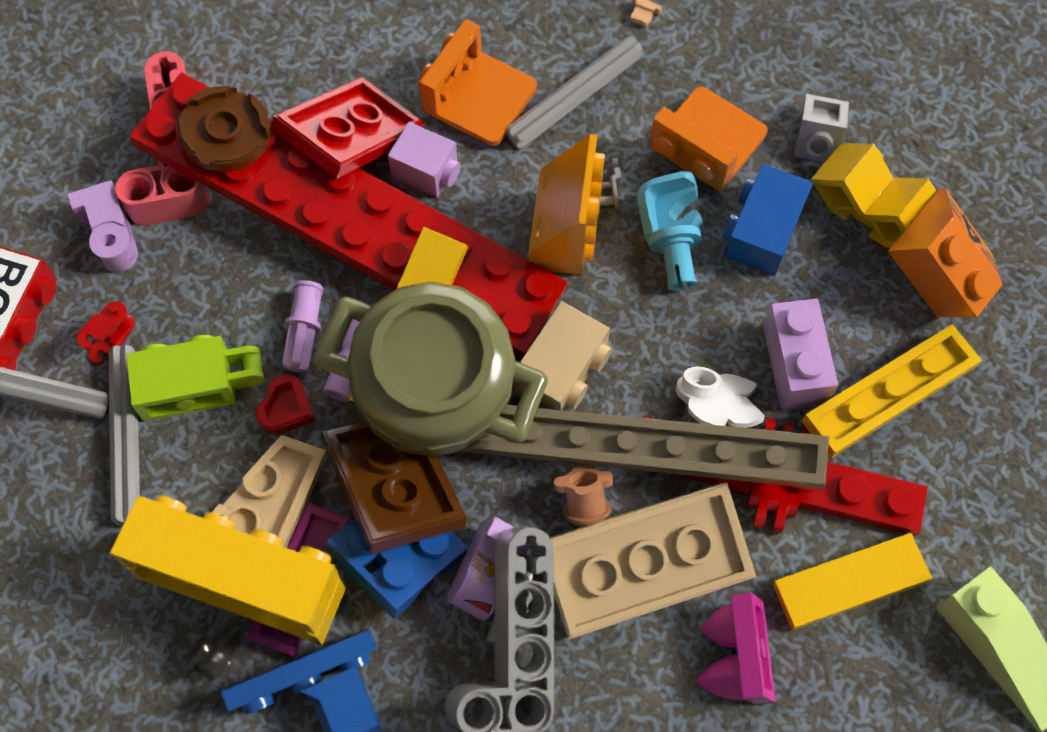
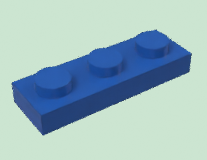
M368 628L231 685L221 691L228 712L241 706L245 715L260 710L274 703L272 693L291 686L294 694L300 693V691L322 682L320 673L336 666L340 667L341 672L352 667H356V669L371 662L368 653L377 650V646L371 630Z

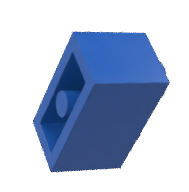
M762 164L756 179L747 177L738 199L739 203L744 204L740 216L732 213L725 227L722 238L729 241L725 257L776 276L813 182Z

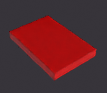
M361 77L273 116L271 129L338 179L390 152L409 122L424 128L425 123Z

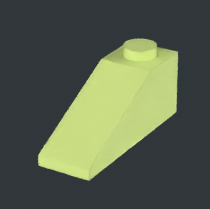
M990 566L936 609L1038 732H1043L1047 728V643L1027 608Z

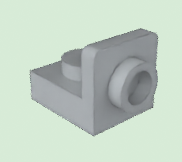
M806 94L802 108L799 134L794 149V156L796 158L821 163L826 162L836 148L843 143L847 129L849 102Z

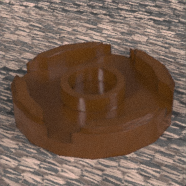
M229 86L207 88L191 96L185 103V109L182 111L181 116L179 113L177 120L181 148L189 159L204 169L218 172L242 170L255 163L266 151L271 135L267 110L259 99L250 93L246 95L237 92V88Z

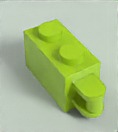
M198 335L190 338L187 342L169 346L150 344L143 347L141 351L126 354L131 404L144 422L237 404L235 390L254 387L264 382L260 349L256 346L228 349L221 336ZM243 365L242 371H232V367Z

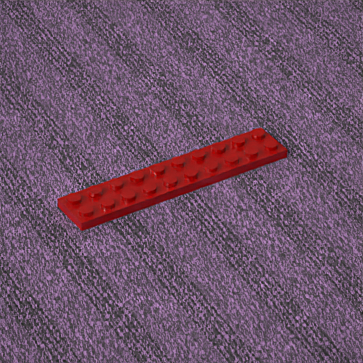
M183 72L177 76L130 134L131 144L137 149L394 290L398 287L423 227L466 244L468 249L452 285L463 287L490 304L508 329L514 356L521 360L542 331L567 288L568 281L533 262H529L524 257L359 168L336 179L271 129V120H269L271 135L267 149L255 163L242 170L230 172L204 169L191 161L181 148L177 120L179 113L181 116L182 111L185 109V103L191 96L210 87Z

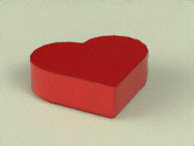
M289 374L279 375L269 383L267 389L268 397L258 404L255 411L256 420L261 429L267 434L272 435L282 434L316 421L302 383L298 378Z

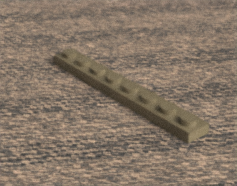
M507 405L500 417L512 421L517 406ZM538 408L528 436L522 443H513L488 433L459 452L824 489L829 436Z

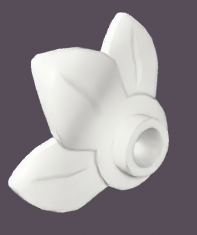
M691 367L685 370L684 375L677 381V395L688 405L689 414L701 424L720 426L729 424L733 427L748 428L764 421V414L747 398L757 387V384L751 380L732 374L719 375L705 367Z

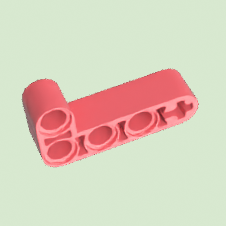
M170 51L156 53L145 64L150 110L168 89L169 82L172 84L181 72L188 75L181 57L176 53ZM157 160L158 165L134 169L124 173L116 183L115 192L128 217L139 225H152L196 216L207 208L210 201L208 187ZM191 187L185 192H180L184 188ZM146 196L144 199L136 201L139 197Z

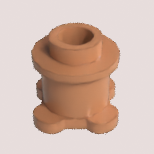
M578 464L572 468L571 472L554 480L555 491L565 493L566 504L563 507L565 520L578 527H583L605 520L611 514V504L605 498L604 488L610 487L613 484L611 472L598 471L593 469L591 465Z

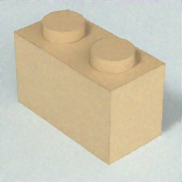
M563 301L554 311L520 363L541 370L547 375L548 383L539 407L566 411L568 407L575 410L580 404L588 389V385L584 383L592 369L596 372L602 370L612 352V348L608 346L609 327ZM513 381L512 392L522 396L525 385Z

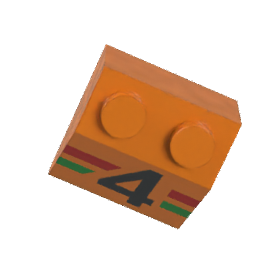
M946 188L938 189L888 251L938 318L978 317L1003 285L993 254Z

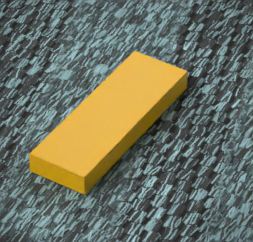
M908 533L775 580L772 585L793 631L925 584L932 579V576L912 534Z

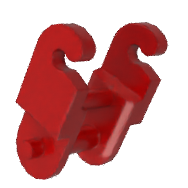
M110 302L99 314L95 313L79 331L77 342L82 349L89 351V358L94 364L102 365L104 364V359L102 356H98V353L104 352L108 355L111 347L124 345L125 339L135 327V320L130 314H127V308L122 302ZM88 337H93L97 340L94 345L91 341H87Z

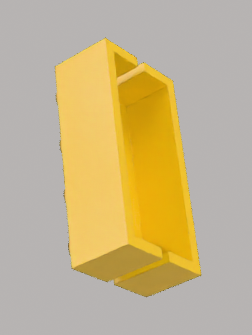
M158 495L156 501L137 496L110 552L137 579L323 646L346 590L342 580L339 578L337 569L333 564H330L331 557L306 546H302L300 552L282 547V539L263 530L253 529L251 535L233 529L234 522L212 512H205L203 518L185 512L187 509L186 505L164 495Z

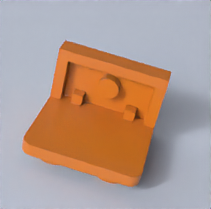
M467 19L464 20L456 32L448 34L443 42L441 53L433 64L428 63L423 68L418 79L423 112L489 146H497L501 143L507 134V127L517 120L537 91V81L535 78L482 52L480 26Z
M698 87L675 113L663 107L654 117L649 147L687 172H691L695 177L721 193L764 141L768 129L765 124L709 89Z

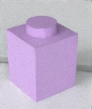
M411 122L407 124L388 154L389 167L393 179L435 198L439 197L445 185L451 187L460 172L461 163L457 159L456 142Z

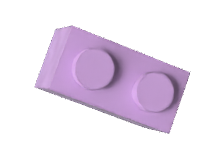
M816 298L771 304L763 329L781 411L818 407L830 400L838 387L819 300Z

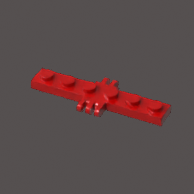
M644 416V418L655 419V418H651V417ZM766 417L763 430L775 431L776 419ZM785 422L782 432H794L795 424ZM803 427L801 433L810 434L807 428ZM828 461L824 489L670 474L710 485L727 482L730 490L749 494L747 506L756 508L753 527L763 529L767 511L773 512L775 516L772 532L780 534L783 532L786 516L795 518L798 507L917 536L921 532L928 486Z

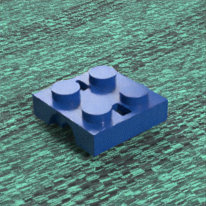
M355 518L330 537L326 544V552L393 619L397 618L414 603L420 591L434 577L442 572L447 574L465 557L468 549L453 532H448L370 554ZM374 559L373 564L377 570L370 574L364 567Z

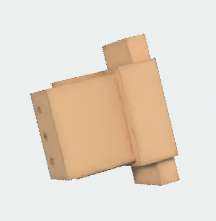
M632 0V5L635 6V9L630 16L631 22L647 27L655 14L660 16L662 7L649 0Z

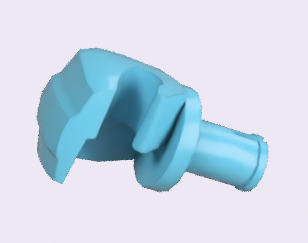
M686 171L667 174L649 180L642 184L637 192L645 240L648 242L650 251L664 255L668 278L667 284L668 289L671 291L684 290L683 283L687 284L688 289L697 285L690 249L702 240L699 227L703 220L697 210H692L682 219L677 220V217L683 210L697 200L698 197L695 177L691 172Z

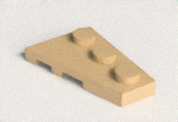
M281 435L242 478L243 483L223 505L219 503L212 513L221 515L234 522L233 529L249 535L252 534L253 529L269 532L282 539L281 546L287 548L327 461L328 454L326 450Z

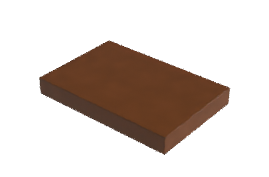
M366 422L323 432L324 447L370 554L465 528L467 517L437 456L429 457L401 452L375 436Z

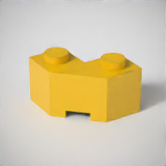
M841 143L811 178V181L831 212L845 221L851 215L873 229L869 237L884 247L893 246L937 192L928 178L893 177L875 144Z

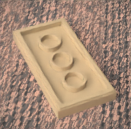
M727 482L716 483L549 537L554 550V598L568 639L756 577Z

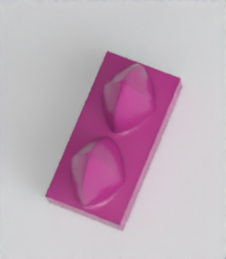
M751 592L731 595L732 604L723 606L714 612L704 623L701 631L710 640L719 645L737 648L738 654L725 657L712 664L697 679V684L706 691L727 699L747 700L755 705L776 703L764 603Z

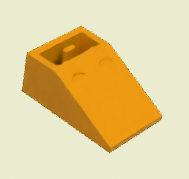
M589 134L540 169L528 259L529 262H533L549 272L582 275L584 261L593 262L605 154L596 153V134Z

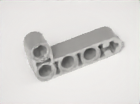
M531 527L509 528L500 535L496 542L495 682L460 684L452 689L447 696L445 703L446 717L453 726L462 732H543L553 720L554 550L552 541L540 529ZM531 545V555L517 556V546ZM515 572L526 574V572L532 573V580L515 578ZM528 589L532 594L533 604L527 614L519 616L515 609V599L522 590ZM529 641L533 649L532 659L525 667L518 668L515 662L516 650L521 644ZM530 695L533 701L532 711L528 717L518 721L515 716L516 704L522 697ZM480 697L484 706L481 716L474 722L466 723L463 716L465 705L472 698Z

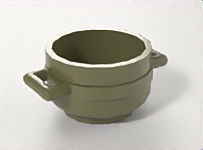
M432 281L399 287L372 304V306L350 297L341 298L336 304L313 358L317 367L349 379L353 403L375 436L401 452L428 457L463 451L488 433L513 443H522L528 436L548 383L547 375L544 372L515 361L508 329L489 303L463 287ZM353 319L360 323L354 330L349 357L347 358L336 353L349 323ZM515 381L525 385V388L511 421L500 417V415L509 403L512 384Z

